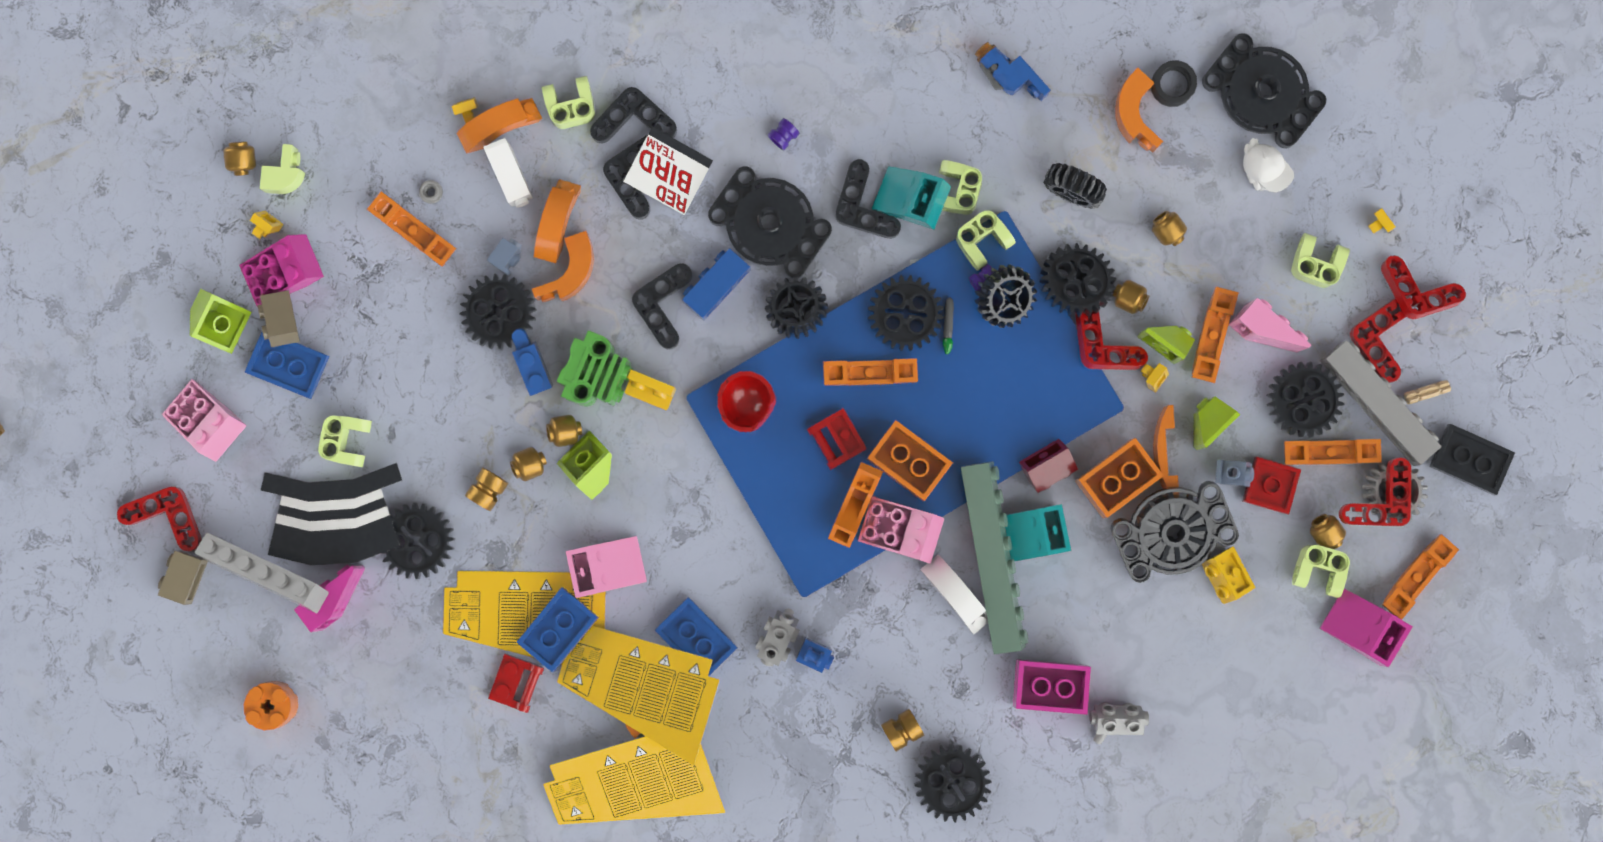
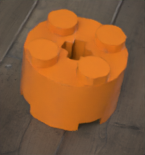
M281 681L261 683L249 690L243 704L246 721L255 728L264 731L280 728L296 716L298 697L287 683ZM268 702L274 705V709L270 710V707H268Z

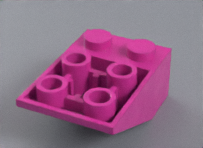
M306 234L287 235L239 265L256 306L262 304L261 295L288 290L289 294L324 277Z
M346 565L337 572V578L331 581L328 579L319 585L328 591L329 594L318 613L312 612L300 605L294 609L311 633L323 631L342 617L365 570L363 565Z
M1344 589L1319 629L1379 666L1389 668L1413 626Z

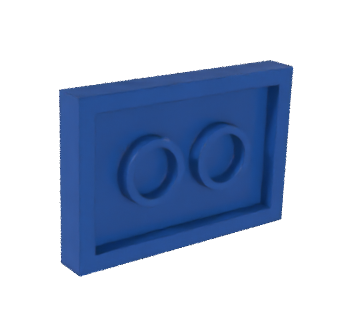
M261 332L245 373L312 399L330 356L298 343L271 347L269 339L264 340L263 332Z
M561 587L516 643L554 673L599 617L564 587Z
M690 597L655 629L671 648L712 659L708 676L738 648Z

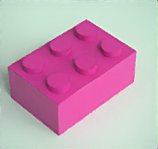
M1016 659L1013 707L1025 710L1087 715L1091 667L1081 664Z

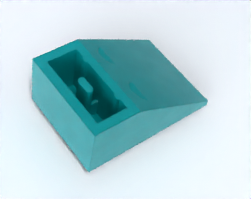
M888 166L872 210L934 230L951 186L940 177L924 172Z
M1062 504L1006 515L1008 526L1005 527L1006 535L1010 536L1012 549L1009 552L1010 558L1014 562L1072 551Z

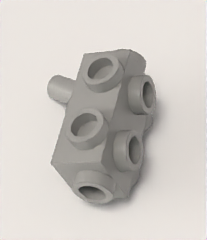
M785 609L784 612L777 610L774 618L769 616L764 630L768 631L766 637L760 636L755 648L759 650L757 657L761 658V662L764 665L779 666L781 660L786 662L791 651L787 646L790 641L795 642L800 631L796 628L799 619L794 618L793 610Z
M1104 702L1094 705V710H1091L1089 715L1090 724L1094 725L1096 731L1093 740L1097 744H1102L1107 735H1144V728L1149 724L1148 711H1143L1141 706H1136L1132 703L1111 705Z

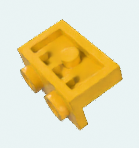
M630 370L627 377L629 382L625 389V394L663 410H668L676 391L675 387Z
M1234 546L1207 559L1202 564L1206 576L1209 578L1216 595L1223 604L1235 601L1256 588Z

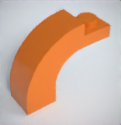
M1137 68L1128 77L1118 93L1115 104V117L1121 134L1129 144L1137 138L1139 145L1146 151L1150 150L1153 153L1163 143V140L1142 121L1139 113V104L1141 98L1151 89L1154 82Z
M517 98L481 113L466 123L456 134L467 154L484 149V146L489 145L506 132L538 123L542 116L533 98L519 101Z
M559 179L556 186L552 187L536 236L535 258L556 264L563 250L567 223L581 192V185Z
M587 231L564 238L570 257L568 269L559 279L532 288L534 297L537 300L547 302L554 299L555 295L558 294L562 301H566L579 293L586 285L594 265L593 246Z
M863 462L860 463L828 539L850 548L883 471Z

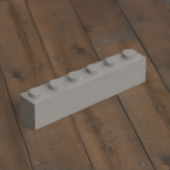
M1347 340L1339 343L1320 362L1326 369H1330L1332 376H1337L1336 380L1413 466L1422 465L1442 447L1437 442L1439 440L1438 437L1422 425L1423 421L1416 413H1411L1406 407V401L1400 395L1394 394L1390 389V383L1385 378H1380L1377 375L1374 365L1361 357L1359 354L1360 350L1354 343H1349Z
M207 532L194 552L206 561L315 613H318L329 594L328 591L316 583Z

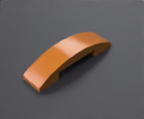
M382 191L367 208L370 213L442 267L457 249Z
M1215 287L1201 329L1193 364L1192 378L1215 383L1221 362L1219 360L1239 292Z
M917 358L851 362L823 361L824 385L854 386L918 382Z
M1167 405L1161 411L1153 439L1154 463L1164 475L1159 479L1163 489L1179 487L1178 475L1168 476L1166 430L1175 428L1174 405ZM1173 492V495H1179V492Z
M1381 439L1284 441L1285 465L1382 463Z
M1439 534L1404 571L1386 596L1382 605L1402 620L1416 602L1414 600L1441 568L1446 567L1459 549L1446 537Z

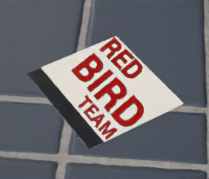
M652 126L623 182L685 215L713 160Z

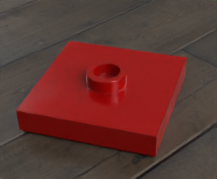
M1257 456L1254 457L1252 463L1254 479L1250 482V487H1246L1242 502L1289 515L1302 469Z

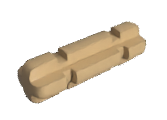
M1443 380L1436 384L1405 392L1404 399L1407 404H1413L1418 402V400L1422 401L1439 394L1448 393L1451 391L1448 380Z

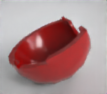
M740 371L729 376L721 384L717 394L718 409L722 420L728 427L739 432H752L760 428L770 416L776 404V395L771 384L762 375L752 371Z

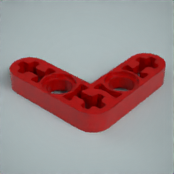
M1390 256L1381 265L1384 278L1403 314L1409 319H1419L1456 307L1466 297L1465 289L1456 283L1421 293L1405 262L1399 256ZM1399 283L1406 284L1409 292L1402 291L1399 288ZM1449 293L1456 294V296H1451L1446 299V296ZM1429 297H1435L1439 302V306L1432 305Z
M1396 299L1391 300L1356 324L1350 331V338L1358 347L1364 359L1370 361L1374 365L1377 375L1380 378H1385L1389 383L1400 378L1401 369L1379 338V335L1406 317L1401 311L1394 315L1389 313L1397 308L1398 302ZM1377 315H1383L1386 318L1387 323L1384 327L1376 325L1375 318ZM1369 326L1373 329L1364 335L1366 339L1358 338L1359 330L1367 329ZM1372 347H1378L1381 351V357L1378 360L1370 356V349ZM1385 359H1387L1388 362L1383 363L1384 365H1381L1379 367L1377 366V363L1383 362ZM1386 368H1387V369H1389V368H1392V369H1393V372L1391 373L1392 377H1391V376H1388V377L1385 376L1384 373H1386V371H1387Z
M1092 310L1089 318L1085 313H1082L1079 318L1075 312L1080 357L1085 367L1089 369L1138 370L1147 363L1148 354L1142 347L1103 345L1099 312L1095 313ZM1085 330L1092 331L1095 335V340L1087 339ZM1111 352L1119 356V363H1115L1110 359L1109 354ZM1092 353V356L1097 359L1094 361L1092 357H1089V354Z
M1394 458L1388 462L1386 468V504H1345L1339 510L1340 520L1347 525L1397 527L1408 524L1411 518V464L1405 458ZM1398 462L1400 466L1404 467V471L1399 473V479L1404 478V482H1393V478H1398V471L1394 470V466L1398 465ZM1397 485L1403 487L1405 492L1401 499H1397L1393 495V489ZM1350 507L1352 512H1363L1362 517H1352L1351 521L1350 517L1346 516L1345 513L1350 511ZM1372 508H1376L1380 512V519L1376 522L1369 518V511ZM1398 509L1399 513L1403 514V518L1399 519V522L1397 518H1387V513H1397Z
M171 486L126 503L117 510V519L124 525H135L166 512L177 544L183 551H195L202 541L187 497L179 487ZM171 492L178 494L175 502L166 501L163 503L161 500L170 497ZM150 499L155 500L157 503V508L152 513L148 512L145 507ZM127 509L129 511H136L139 509L141 512L133 514L131 516L132 520H130L129 518H125L124 516L127 514ZM180 512L185 513L187 516V522L183 526L178 525L176 522V516ZM191 527V530L186 531L189 537H194L195 539L192 542V547L185 544V541L188 539L186 532L180 533V530Z

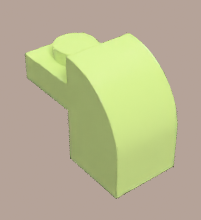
M283 144L281 167L262 166L260 189L262 191L272 194H287L293 192L301 185L305 173L296 168L300 165L301 160L300 152H298L296 147Z

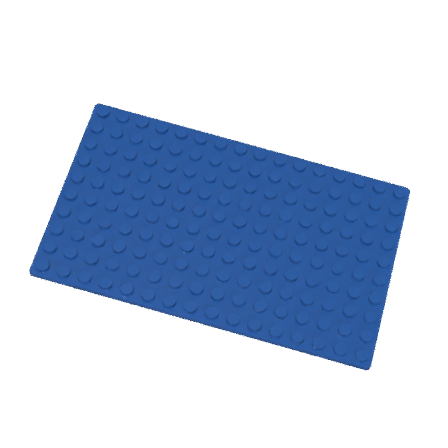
M1002 211L996 216L1010 231L1016 243L1005 250L991 233L978 242L976 246L984 255L987 264L992 268L998 270L999 265L1007 267L1008 264L1020 267L1023 271L1028 272L1031 276L1030 278L1036 283L1033 287L1036 288L1037 293L1033 297L1037 301L1031 303L1034 310L1027 311L1028 318L1021 317V324L1014 322L1013 327L1005 325L1004 328H1000L997 325H991L989 321H985L982 318V314L977 311L978 305L974 301L979 296L976 295L975 289L968 279L974 273L978 274L981 272V269L976 270L971 265L957 244L956 239L827 313L826 318H821L823 325H815L816 333L810 329L808 330V337H805L804 333H800L799 339H796L793 333L790 338L782 339L687 395L686 399L802 597L809 596L885 551L884 549L858 541L868 507L850 548L832 541L828 537L860 463L863 462L877 468L866 459L895 420L952 461L953 464L925 501H921L884 472L872 497L943 517L967 503L961 467L993 461L994 466H997L999 470V480H997V484L1020 472L1022 468L1019 462L1057 439H1060L1066 445L1123 411L1124 406L1102 369H1089L1083 365L1080 357L1077 327L1071 317L1068 316L1066 309L1060 313V305L1052 307L1051 305L1054 300L1045 299L1048 292L1041 291L1045 284L1039 282L1043 276L1040 274L1042 269L1008 212ZM989 219L981 225L984 228L992 227V222ZM970 232L961 235L962 239L966 242L973 240V235ZM900 275L903 276L904 281H907L909 276L912 275L913 282H916L920 277L922 286L929 282L928 290H937L933 295L934 298H942L937 303V306H944L945 309V302L948 297H951L954 303L953 347L951 352L945 354L942 343L944 338V319L937 320V323L942 326L941 329L934 328L933 330L937 333V336L932 337L929 335V344L921 341V349L916 344H913L912 351H909L907 345L900 351L898 344L891 349V341L882 344L884 336L876 338L875 335L879 330L871 329L870 327L875 321L868 320L869 316L874 315V312H870L868 307L875 306L870 299L871 297L878 298L875 290L883 291V282L890 286V278H893L897 283L899 282ZM1003 292L1004 295H1005V299H1007V300L1009 301V299L1006 297L1007 294H1006L1005 292ZM892 295L889 298L890 303L894 306H899L902 303L899 295ZM918 297L913 299V305L915 308L922 309L925 307V301ZM904 308L902 312L891 309L885 310L886 313H901L905 319L909 315L927 317L925 313H909L908 308ZM944 309L938 312V314L944 316ZM889 318L886 321L890 329L899 327V321L896 318ZM915 320L910 323V328L914 332H920L922 324ZM1092 353L1089 354V357H1092L1095 361L1096 359L1092 356ZM917 358L918 382L854 386L824 385L823 361L851 362ZM740 371H752L762 375L771 384L776 395V404L770 416L760 428L752 432H739L728 427L722 420L718 409L717 394L721 384L729 376ZM844 408L867 449L830 470L827 466L828 461L813 435L810 436L807 429ZM828 428L821 429L836 458L843 455Z

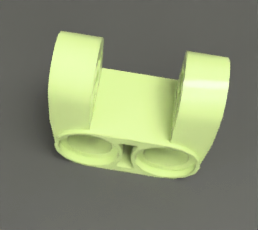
M587 76L575 78L580 98L558 103L553 84L542 86L547 111L551 121L557 128H571L587 124L594 119V102ZM580 107H589V112L586 115L578 114ZM559 112H566L567 116L564 120L557 121L555 119Z
M943 160L939 173L947 177L960 179L956 198L947 196L942 211L963 215L971 214L976 208L982 186L981 172L965 164ZM973 175L977 177L978 182L974 185H969L965 179ZM962 198H970L973 203L969 207H963L959 202Z
M989 210L979 213L964 224L956 235L957 244L976 270H980L987 264V260L976 244L992 233L1005 250L1016 243L1007 227L996 214ZM989 218L992 222V227L984 228L980 224V219ZM964 231L972 233L973 240L970 242L964 241L961 233Z
M1304 233L1294 256L1291 268L1292 275L1298 280L1320 288H1327L1337 283L1346 265L1350 249L1337 245L1329 263L1311 257L1317 237ZM1301 263L1308 265V274L1301 271ZM1323 271L1330 273V282L1324 280L1322 276Z
M345 416L327 417L324 420L318 452L320 456L333 462L363 467L365 456L347 453L345 449L349 429L370 433L372 421ZM335 421H339L341 424V428L337 433L332 431V424ZM330 444L336 446V453L333 456H329L327 453V448Z
M1320 545L1304 546L1295 565L1292 585L1306 588L1314 567L1330 572L1326 585V595L1340 598L1347 580L1350 565L1349 557L1341 551ZM1312 549L1318 554L1314 562L1309 558V552ZM1334 556L1340 559L1338 568L1332 566Z

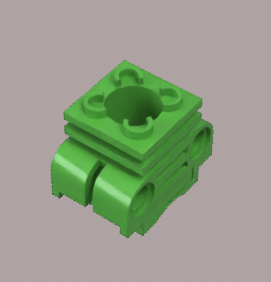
M588 330L584 341L574 338L570 348L569 360L559 374L557 382L564 386L561 397L584 407L593 405L597 398L604 403L607 402L615 406V403H620L623 397L624 390H622V386L625 380L629 381L627 377L630 370H633L631 368L632 363L627 358L623 357L622 359L619 355L615 354V348L607 338ZM606 345V351L598 355V347ZM584 388H588V395L580 399L579 392Z

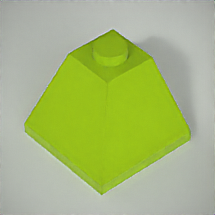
M200 288L190 309L189 336L232 354L252 312Z
M1178 326L1149 327L1137 336L1173 364L1185 359L1195 341L1191 337L1192 333L1183 326H1180V328Z
M1216 396L1202 399L1196 405L1198 410L1193 414V447L1196 450L1207 448L1240 414Z
M589 430L556 464L575 486L593 500L609 484L612 454Z

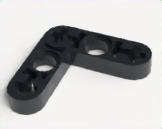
M636 87L625 89L593 123L590 129L594 141L603 144L608 142L633 115L650 130L652 125L656 124L655 128L663 132L662 127L657 123L662 116L661 123L666 127L671 125L670 129L672 132L670 134L666 132L665 134L672 138H675L677 134L675 122ZM637 94L636 98L638 101L636 103L630 102L627 105L630 111L627 112L620 103L623 102L626 105L629 101L628 95L634 96ZM647 108H652L656 111V116L652 120H647L643 117V112ZM616 109L621 110L623 118L620 121H613L610 117L612 111ZM607 119L614 128L611 129L608 126L605 129L606 136L600 135L597 137L596 129H603L607 125L604 120Z
M648 135L609 159L603 167L607 180L630 214L638 220L645 219L650 214V205L641 191L634 187L630 195H623L620 192V188L625 184L623 182L625 179L623 178L624 175H627L632 166L627 161V155L630 152L639 153L640 149L638 147L643 145ZM612 165L615 168L620 167L618 173L623 178L616 185L614 184V182L618 181L613 173L608 174L611 171L609 167ZM637 194L640 195V197L636 198L638 203L646 205L643 208L644 213L642 214L639 211L634 212L636 207L632 201L629 204L627 203V201L634 199Z
M862 159L854 160L849 166L836 208L835 217L837 222L843 226L880 237L895 238L901 230V224L897 218L859 207L870 168L866 161ZM862 165V170L866 172L860 174L858 182L848 181L849 178L852 180L855 178L856 171L852 169ZM848 187H856L859 190V195L854 199L849 198L846 195ZM843 200L856 204V207L850 206L849 214L852 217H847V220H843L842 215L839 214L840 211L844 212L847 203H842ZM871 215L875 220L874 225L865 227L861 222L862 217ZM879 218L883 219L881 224L888 225L889 222H893L894 227L897 228V230H892L891 233H887V228L880 226V231L875 229Z
M684 263L673 266L637 290L632 297L634 307L659 344L667 350L674 349L678 345L679 335L658 303L691 281L692 271ZM678 269L682 271L687 270L688 272L685 274L686 279L678 278L674 281L677 286L673 287L667 276L671 275L673 279L678 275ZM660 281H665L669 285L668 291L664 294L656 291V285ZM641 294L643 297L649 296L647 303L650 307L656 306V308L649 310L646 315L642 313L647 311L644 305L637 304L639 301L638 296ZM654 313H659L662 316V323L658 326H653L649 322L650 316ZM666 324L669 325L668 328H665L667 333L675 335L673 337L674 343L671 345L668 342L663 343L665 337L661 331L659 334L655 332L662 329Z

